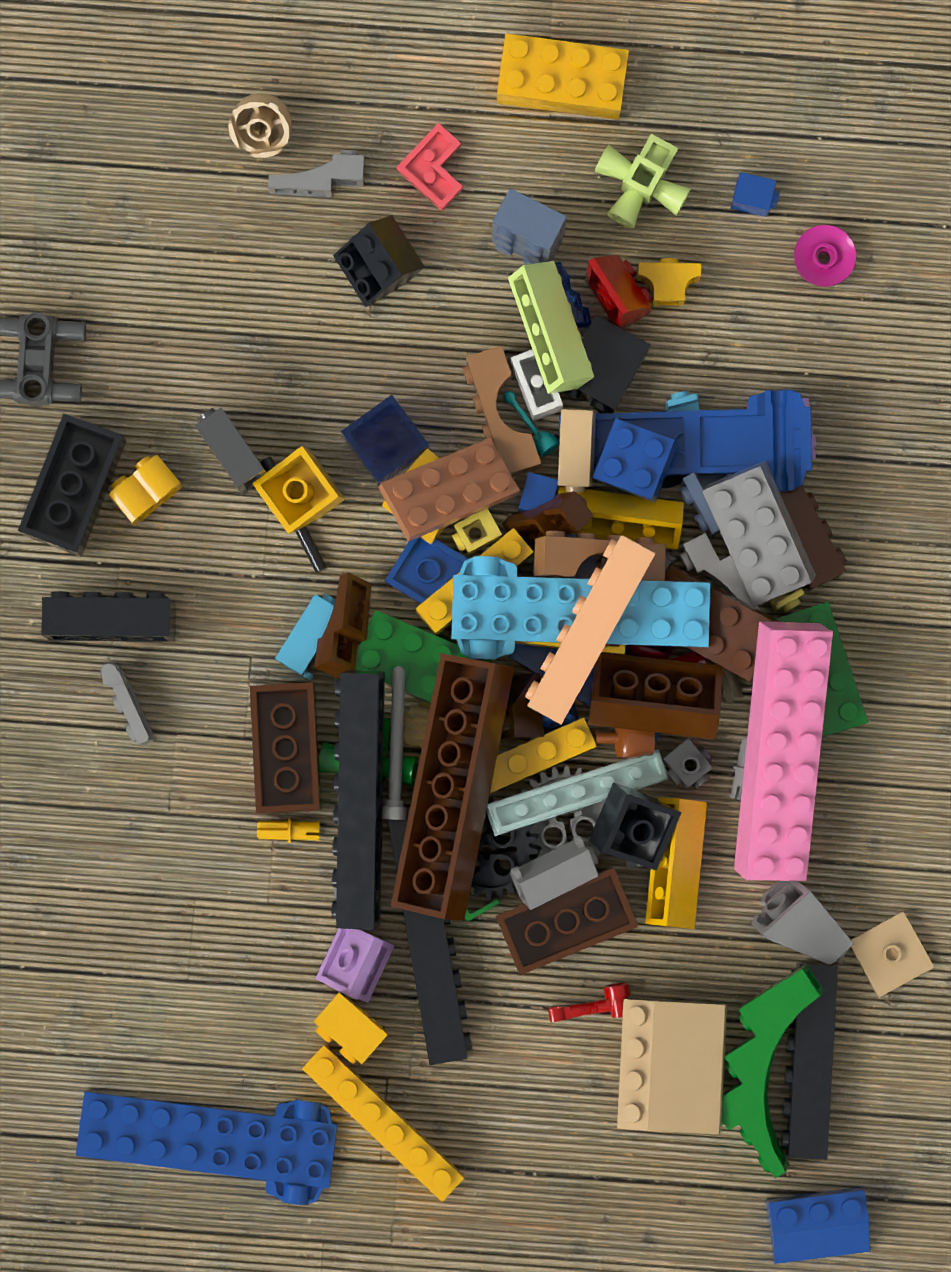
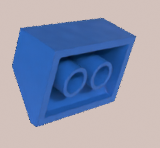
M861 1187L765 1199L774 1264L870 1252L865 1190Z

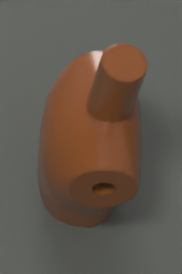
M615 728V731H596L595 743L615 744L617 758L635 759L654 754L655 732Z

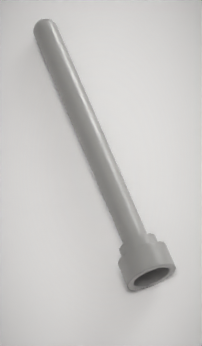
M401 666L393 669L389 798L385 800V806H382L381 819L407 820V807H404V800H401L405 669Z

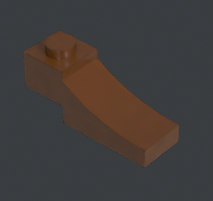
M575 491L557 494L555 498L531 510L510 515L502 525L507 532L514 528L528 546H534L535 539L546 536V531H563L565 534L579 532L594 514L587 507L586 500Z
M349 572L340 576L331 617L323 636L317 640L315 668L336 678H340V673L343 671L355 670L358 643L367 638L372 584Z

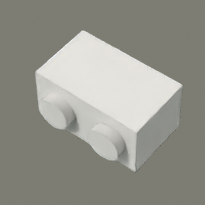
M533 349L511 357V367L532 421L534 422L560 412L563 408L558 392L547 393Z

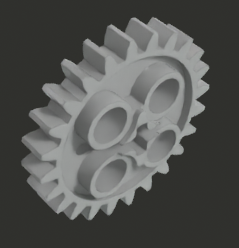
M565 766L563 774L559 775L557 769L552 767V777L548 778L545 773L540 772L542 782L537 783L530 779L529 783L533 789L580 775L582 771L581 768H578L574 775H570L569 767ZM522 789L521 793L527 792L528 790ZM605 801L569 812L574 815V818L569 821L573 838L578 836L575 827L581 820L590 822L594 828ZM556 817L535 823L529 830L530 833L540 835L533 842L534 845L541 846L538 857L568 843L564 823L557 822ZM549 828L559 829L562 833L561 843L556 846L549 845L544 839L545 831ZM590 837L582 838L585 847L590 846L596 855H601V851L589 841Z

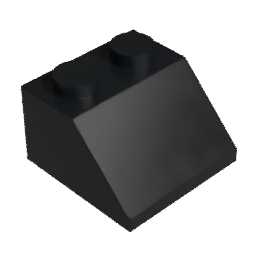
M613 782L589 841L602 853L657 871L682 812L640 791Z

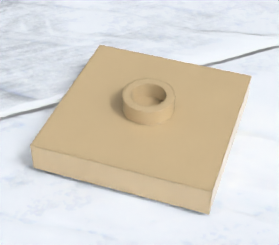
M904 911L850 939L854 943L850 948L878 998L934 968Z

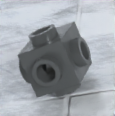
M689 738L662 759L670 769L666 774L677 787L683 785L687 789L693 785L697 789L711 778L707 774L712 769V766L709 764L712 761L711 756L701 745L696 748ZM686 761L693 763V771L685 769L684 764Z

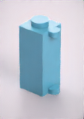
M315 594L275 657L276 661L309 681L312 680L314 675L309 673L308 669L316 658L317 640L323 636L335 604L334 598L327 594H324L321 598Z

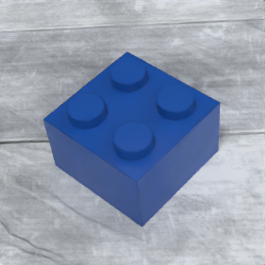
M615 418L593 478L597 482L656 503L678 443L674 439Z

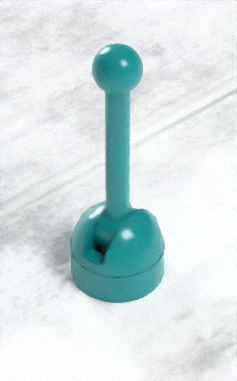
M506 391L503 399L513 406L535 436L533 440L539 457L543 458L549 455L559 446L558 439L549 431H539L515 400V393Z

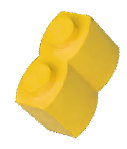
M158 455L152 458L150 456L144 457L136 464L135 469L137 471L128 478L125 475L121 476L110 486L112 491L108 495L133 526L142 522L183 487Z

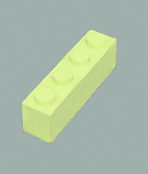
M555 262L523 265L508 277L547 393L579 389L594 378V374Z

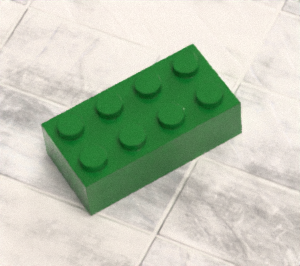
M829 602L776 618L781 622L820 623L833 631L822 738L868 723Z
M375 610L367 628V638L361 642L357 651L355 670L385 671V685L392 688L393 669L401 666L405 669V694L431 705L441 653L464 658L468 657L461 654L459 645ZM474 659L492 663L490 659Z

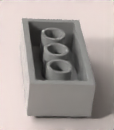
M766 461L710 483L702 490L753 607L813 582L816 574Z

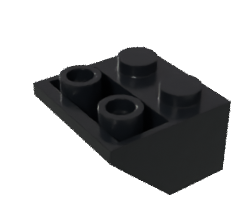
M393 215L368 223L333 255L365 307L372 305L400 288L425 268Z

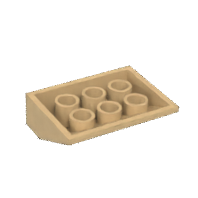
M624 999L617 1118L618 1129L721 1134L727 1005Z

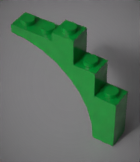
M807 964L742 1004L738 1009L741 1013L739 1019L748 1032L752 1030L755 1035L731 1049L725 1056L727 1070L733 1078H739L741 1082L723 1092L721 1126L725 1125L729 1131L740 1125L742 1128L740 1129L742 1138L749 1146H754L759 1154L758 1161L765 1172H771L774 1178L785 1173L790 1164L778 1143L771 1121L768 1097L770 1069L777 1046L787 1027L804 1008L820 997L824 991Z

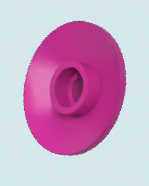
M819 225L812 227L801 235L795 245V267L801 277L810 284L819 287L835 286L843 282L851 274L855 266L856 249L854 243L843 230L835 226ZM822 253L827 254L829 262L821 263L818 260V255Z

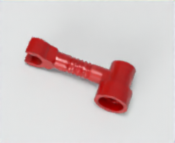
M620 982L603 986L604 1000L548 1008L550 1022H559L582 1015L610 1011L612 1018L623 1017L624 999H628V996H630L629 983Z

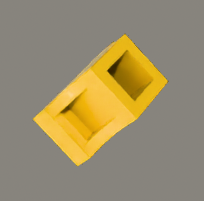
M663 258L660 259V263L639 262L637 267V281L645 283L652 292V306H683L685 302V289L692 283L699 282L701 278V263H678V259Z

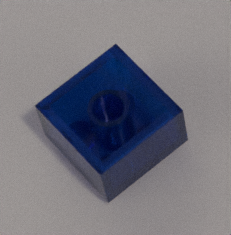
M390 395L341 431L343 439L378 486H380L381 482L393 478L415 462L426 449L430 450L427 441L393 395Z

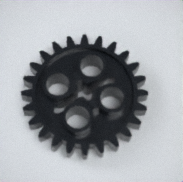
M489 796L488 804L494 802L492 796ZM487 813L485 814L477 855L481 867L480 869L475 868L471 885L474 888V897L477 898L482 891H485L487 900H490L496 891L499 898L502 899L506 895L507 890L512 895L517 892L510 875L511 870L502 868L499 858L509 860L512 868L520 867L536 859L537 857L533 856V854L538 853L541 850V846L533 844L540 837L539 834L530 833L529 831L534 824L510 831L511 839H505L501 835H494ZM487 842L489 843V847H483ZM514 846L517 848V851L506 849V847ZM490 848L496 849L493 853H490Z

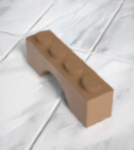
M502 345L467 356V366L462 367L467 384H473L477 394L472 396L477 414L483 413L486 425L482 426L485 439L491 438L512 477L541 468V461L532 434L512 430L501 420L497 411L496 401L502 388L511 381L512 377Z
M546 531V536L535 539L534 577H573L581 563L590 556H599L608 560L603 554L611 539L618 542L620 536L608 535L606 540L595 539V534L577 533L576 538L565 537V532ZM636 538L635 543L655 553L641 581H665L666 544H655L654 538Z

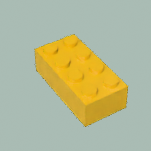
M505 33L497 89V104L619 120L629 50Z

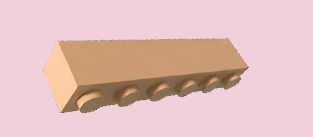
M622 535L618 542L611 539L603 554L604 557L608 558L602 570L596 567L587 583L592 586L587 598L579 597L572 610V613L577 615L571 626L564 625L556 641L561 643L557 653L549 652L540 668L546 672L541 682L538 683L534 680L525 695V698L530 700L527 705L529 708L562 725L655 556V553Z

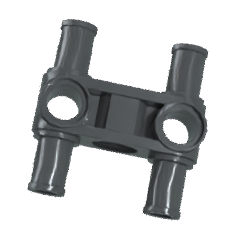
M39 312L29 315L23 314L19 316V319L0 318V336L18 337L20 340L17 377H15V380H0V398L14 399V402L18 404H28L33 407L50 405L54 401L81 403L82 384L54 382L53 366L55 342L58 339L85 341L86 321H59L55 316H46ZM38 322L45 323L46 329L43 334L39 336L31 334V328L34 324ZM32 384H40L42 387L41 393L34 398L28 397V387Z

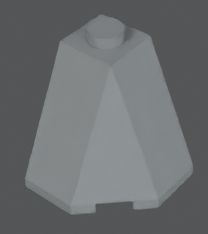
M777 881L763 893L760 903L764 907L761 915L754 916L752 926L766 939L829 965L843 958L848 949L854 945L812 892L800 882Z

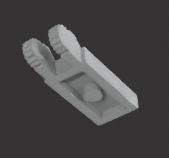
M105 663L104 666L102 665L100 672L103 677L102 681L104 685L110 686L114 690L115 696L112 697V700L120 714L124 712L129 723L125 725L130 739L133 742L137 741L138 745L144 746L154 742L156 738L125 672H123V669L118 664Z

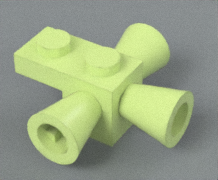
M651 134L640 155L637 154L632 164L612 146L608 145L594 172L622 180L621 190L624 191V194L607 212V215L612 220L627 228L634 229L642 202L649 204L652 197L677 216L691 188L662 180L678 152V148Z

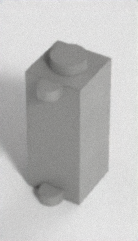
M577 836L573 838V841L520 867L512 868L510 875L520 899L532 910L598 877L594 866L598 863L593 849L590 846L585 847L582 838Z

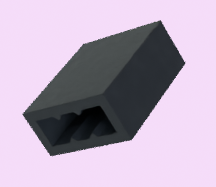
M595 315L582 338L588 360L592 365L594 378L579 389L562 392L573 399L578 400L579 397H582L591 402L589 407L598 413H614L649 352L651 344Z

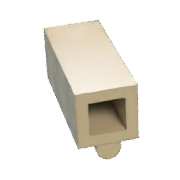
M561 409L558 485L566 486V492H585V487L593 486L596 410Z

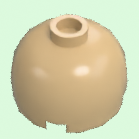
M254 93L244 97L234 108L228 123L229 135L235 146L249 151V155L258 158L271 157L278 154L288 142L292 131L291 114L286 105L277 97L266 93Z

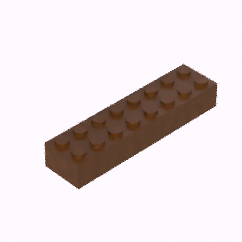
M441 653L391 907L445 920H465L514 673L513 667Z

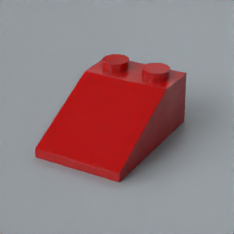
M619 255L593 258L588 262L585 281L611 322L625 329L648 315L651 311L650 303L653 301L644 286L639 288L633 279L636 273L627 260L622 261Z

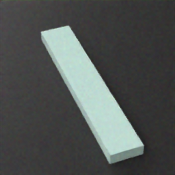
M657 749L650 756L626 759L487 804L486 813L494 835L498 836L605 801L613 782L639 790L664 782L669 777L666 774L667 771L660 751Z

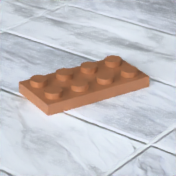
M491 438L381 482L379 486L380 492L408 542L516 497L520 492Z

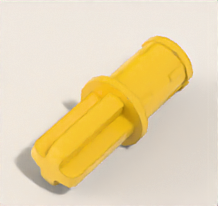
M288 818V821L260 820L257 823L258 839L288 840V843H291V840L319 841L320 820L291 821V818Z

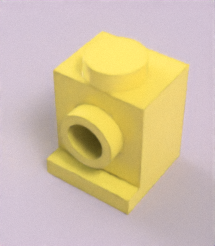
M488 508L455 524L454 529L456 533L451 535L459 551L461 552L466 549L468 555L502 538V533ZM473 529H478L481 532V537L477 540H473L469 536L470 531Z

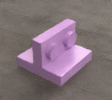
M338 928L315 979L351 998L369 1003L395 945L363 930Z

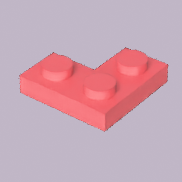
M437 123L396 167V170L441 211L463 190V186L442 168L461 147V143L442 125Z

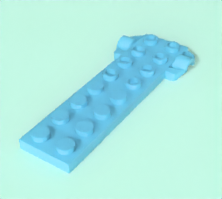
M473 556V558L464 561L459 575H453L451 639L458 641L461 654L469 659L497 660L504 655L513 654L515 641L560 643L556 639L565 624L571 626L577 616L572 613V610L579 597L587 598L592 586L587 584L589 579L517 577V567L511 562H506L500 559V557ZM640 581L606 644L709 647L710 583Z

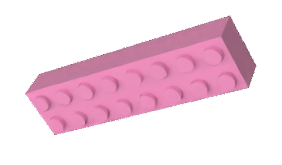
M759 621L734 870L745 880H807L833 631L820 623Z

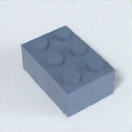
M510 188L492 221V242L496 244L495 248L506 255L511 256L512 253L523 257V262L526 265L550 262L553 260L564 238L567 216Z

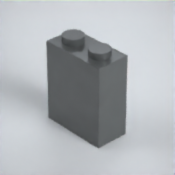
M222 407L216 411L214 408L207 410L198 417L200 422L195 426L243 496L255 488L252 483L266 472Z

